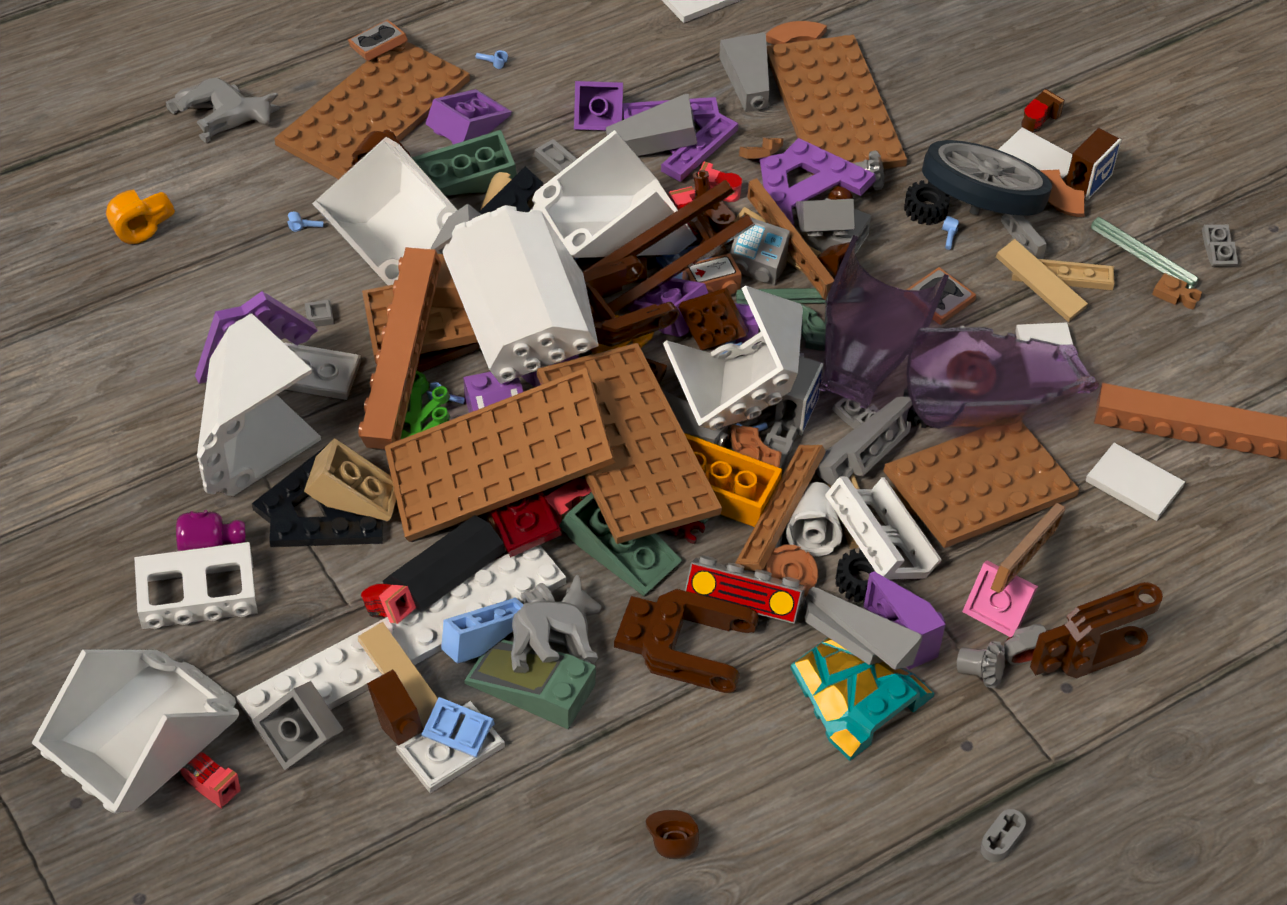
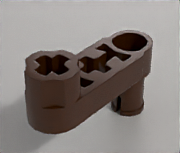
M699 170L700 177H698L697 171L693 173L695 199L710 190L709 173L706 170ZM722 201L704 212L716 233L736 222L735 214ZM734 239L728 242L726 245L732 244L734 242Z

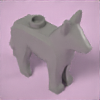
M209 78L202 81L199 85L180 90L175 94V98L166 101V107L172 114L178 113L179 110L184 112L188 108H213V113L197 121V124L203 131V133L199 134V137L205 143L210 142L211 137L215 134L239 126L249 120H257L262 124H269L271 113L280 109L279 106L271 104L278 96V93H271L263 97H243L235 84L230 85L220 78Z
M579 575L574 577L571 587L567 588L566 595L561 602H546L544 598H536L531 602L524 603L523 607L514 614L512 620L514 642L511 660L515 673H526L529 671L526 655L532 648L543 663L558 660L559 654L552 650L549 641L565 645L570 655L588 663L595 664L597 661V653L592 651L588 641V621L586 615L599 613L601 605L582 590Z

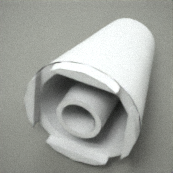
M814 482L807 486L786 528V538L790 545L799 546L806 553L808 551L812 556L817 557L833 552L834 547L840 544L842 540L839 516L825 497L830 487L821 482Z

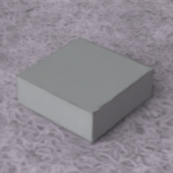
M330 300L304 303L306 318L312 321L316 327L334 325Z

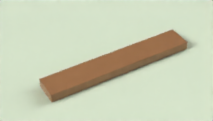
M757 178L749 181V201L766 223L790 231L788 253L825 301L833 298L835 287L833 277Z
M823 445L798 446L735 562L736 564L743 565L744 570L755 571L764 569L826 452Z
M1056 503L1000 564L990 589L998 593L1003 592L1058 529L1065 512V506Z

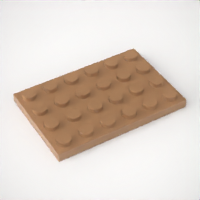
M1017 416L885 464L884 473L944 548L1054 506L1056 503L1059 504L1077 497L1080 490Z

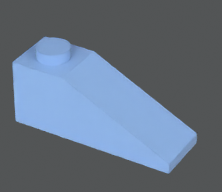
M513 598L445 619L443 621L441 649L456 663L466 662L482 656L513 631V616L524 604L517 598Z

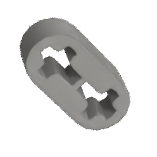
M1007 809L997 817L981 842L980 851L985 859L991 862H999L1006 858L1021 838L1025 829L1026 819L1021 812L1015 809ZM1015 822L1016 826H1012L1008 832L1005 831L1006 823ZM1000 839V848L997 847L995 848V850L991 849L990 844L994 845L996 841Z

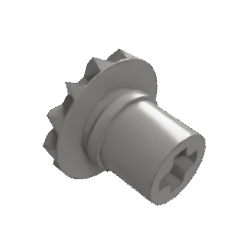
M870 151L869 160L853 164L875 173L876 181L873 183V187L875 190H880L885 183L881 155L877 151Z
M991 641L987 649L980 650L962 647L957 657L958 672L983 678L986 687L995 688L1001 683V677L1004 676L1003 671L1006 658L1004 646L1000 642Z

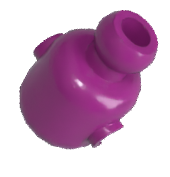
M204 510V512L190 511L183 513L177 518L176 522L177 550L185 551L223 546L224 544L245 543V522L234 520L231 523L223 524L220 514L208 512L207 510Z

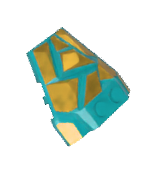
M826 638L793 662L790 667L805 697L810 698L814 706L813 712L816 718L821 719L825 726V734L829 742L849 761L871 745L873 733L906 707L915 712L932 699L935 694L915 674L903 668L894 670L884 661L868 665L830 638Z

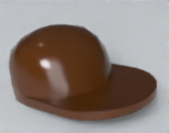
M663 810L647 817L646 827L653 837L657 853L668 859H682L696 851L699 845V829L688 813L678 810Z

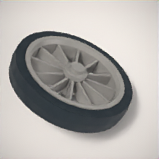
M957 140L934 142L929 146L922 166V173L930 183L946 194L971 204L969 212L974 215H979L981 208L1009 215H1035L1044 210L1052 189L1049 178L1031 164L1003 151L971 142Z

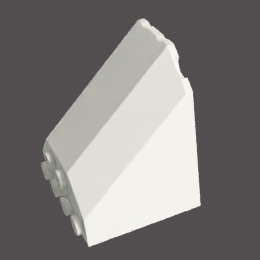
M615 130L535 191L532 199L534 202L532 210L542 211L573 258L606 257L678 211L657 178ZM685 224L637 256L678 254L697 240L688 224Z
M387 137L312 203L387 285H393L394 281L398 280V263L400 257L404 255L405 247L431 249L448 217L458 211L400 144Z
M505 205L497 208L495 211L487 212L468 222L455 226L450 243L446 244L443 249V256L488 368L500 384L599 346L583 272L542 211L531 209L526 213L517 211L514 206Z
M745 285L741 289L761 332L740 346L725 344L710 353L671 341L663 343L700 427L716 430L727 425L756 418L763 409L769 405L779 403L783 399L782 397L791 391L798 374L803 313L801 304Z
M252 313L229 326L209 362L197 451L203 487L207 494L223 492L227 496H234L321 440V436L277 395L311 374L312 369Z
M82 649L32 744L41 750L40 753L44 758L54 761L59 765L63 774L77 780L86 793L96 796L101 800L103 807L112 813L135 811L238 718L239 712L234 708L236 700L230 693L222 689L221 686L204 675L195 666L184 661L182 663L174 661L163 652L158 650Z

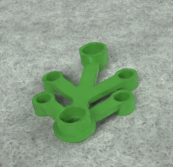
M417 371L411 391L410 412L407 411L404 421L410 425V433L402 430L400 440L450 420L447 409L440 407L450 399V395L444 386L436 387L432 391L433 399L422 409V394L429 389V383L425 375ZM432 415L433 420L422 429V424Z

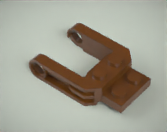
M628 256L583 272L599 344L613 347L672 325L680 315V311L672 302H666L660 305L653 304L615 318L614 312L600 296V293L630 284L642 276L645 267L636 256Z
M1143 582L1077 606L1066 616L1068 619L1066 624L1039 634L1030 664L1031 670L1036 676L1044 672L1052 673L1061 666L1067 676L1077 679L1140 655L1148 641L1147 632L1143 628L1136 626H1126L1118 630L1114 628L1157 612L1163 598L1162 591L1155 584ZM1148 594L1154 599V602L1145 603L1140 600L1139 595ZM1129 635L1135 636L1139 639L1140 643L1137 645L1129 644L1124 637Z
M675 589L659 596L657 602L634 596L630 597L614 640V648L642 655L647 668L652 674L723 693L735 691L740 677V673L736 668L721 662L675 651L674 648L683 625V620L725 631H730L731 629L742 633H754L759 620V616L754 610L680 589Z

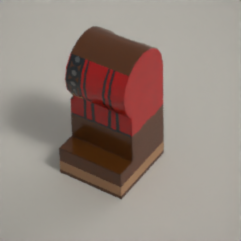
M1044 89L1025 107L1021 126L1032 133L1038 132L1047 119L1051 117L1056 120L1061 116L1065 100Z

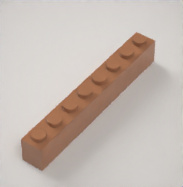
M405 247L404 255L399 259L398 280H395L393 283L394 297L392 303H389L387 308L388 322L387 326H384L382 329L383 342L381 350H378L376 353L377 367L375 373H372L370 378L371 392L370 396L365 399L364 421L360 422L358 429L359 437H361L367 448L385 449L386 445L396 442L401 438L441 267L440 258L434 249Z
M1102 383L1097 399L1095 424L1287 460V417Z

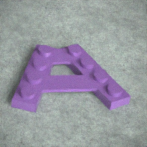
M716 97L690 99L694 122L701 128L696 133L697 144L670 149L669 151L672 155L661 164V172L681 182L738 131L737 122L719 113ZM669 100L622 103L623 120Z
M800 138L784 153L760 158L763 186L794 227L792 208L796 206V201H807L835 185L844 187L861 196L876 181L875 173ZM797 167L815 174L791 187L788 185L787 172Z
M261 291L242 306L215 311L195 377L199 384L207 382L210 358L227 329L236 321L243 319L251 313L280 340L285 338L295 345L308 341L318 330L312 321Z

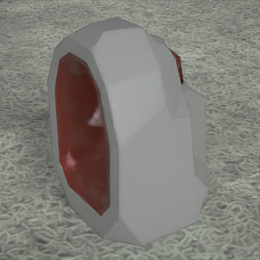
M1033 624L1016 629L1014 635L1007 638L1004 643L1005 659L1013 665L1031 663L1038 636L1046 631L1045 627L1041 624Z

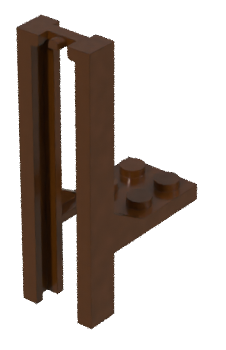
M727 180L719 183L585 270L587 271L628 256H637L688 222L695 233L697 232L704 238L701 241L702 244L608 303L607 305L615 315L697 262L713 255L721 256L728 254L729 252L724 245L755 226L749 214H747L724 230L716 233L705 216V211L735 193Z

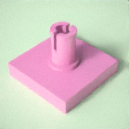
M987 560L983 563L962 612L1012 637L1015 630L1020 628L1038 586L1016 576L1003 592L998 593L990 589L999 566Z

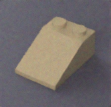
M335 438L316 456L304 490L313 499L318 500L327 507L371 516L385 521L391 519L396 503L391 476Z

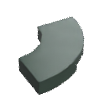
M801 304L803 308L801 335L805 340V348L831 353L832 335L828 324L824 323L817 316L816 311Z

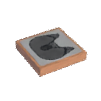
M389 20L348 39L350 47L367 61L408 41L406 34Z
M938 267L905 290L904 298L939 325H942L973 303L976 294Z

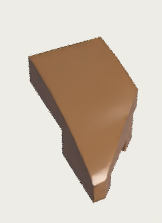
M763 138L762 147L740 146L739 156L746 159L771 156L783 146V138Z

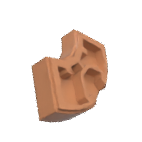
M811 21L784 23L766 33V42L776 45L821 39L826 33L827 25Z
M1059 169L1040 170L1049 178L1052 184L1048 203L1057 211L1066 215L1085 217L1084 191L1074 190L1067 186L1061 178Z
M739 425L731 426V443L735 452L780 468L782 452L766 446L759 437L758 428Z

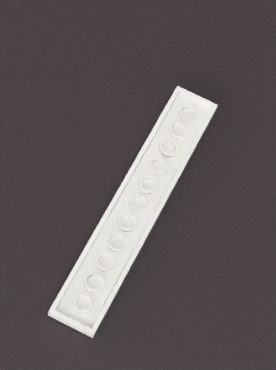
M541 545L511 558L508 553L487 564L424 611L420 612L414 609L398 624L390 623L388 617L239 694L236 696L237 702L257 730L251 721L294 688L311 681L329 709L332 710L369 690L367 683L382 675L358 641L359 635L383 622L413 665H416L442 651L443 621L445 619L513 598H517L523 603L521 593L533 591L539 583L545 584L550 591H553L566 584V576Z

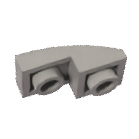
M1229 224L1204 225L1202 228L1203 240L1211 266H1237L1235 242H1231Z
M853 391L837 402L832 408L853 429L879 411L875 405L869 408Z

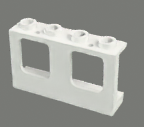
M840 476L825 494V497L878 574L887 579H926L941 562V558L885 477H882L873 489H856L848 477ZM866 504L871 505L886 526L879 524ZM894 545L899 546L904 551L914 568H899L905 560Z
M250 542L134 557L137 612L142 629H157L162 626L177 624L186 625L191 622L206 620L215 621L235 616L245 617L258 613ZM241 570L242 592L240 594L215 598L208 596L206 574ZM183 577L184 599L181 602L155 606L149 604L148 582Z

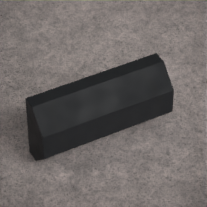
M474 515L383 580V584L408 586L417 607L416 609L422 612L506 551L504 542L490 523ZM401 596L399 599L405 602L403 596Z

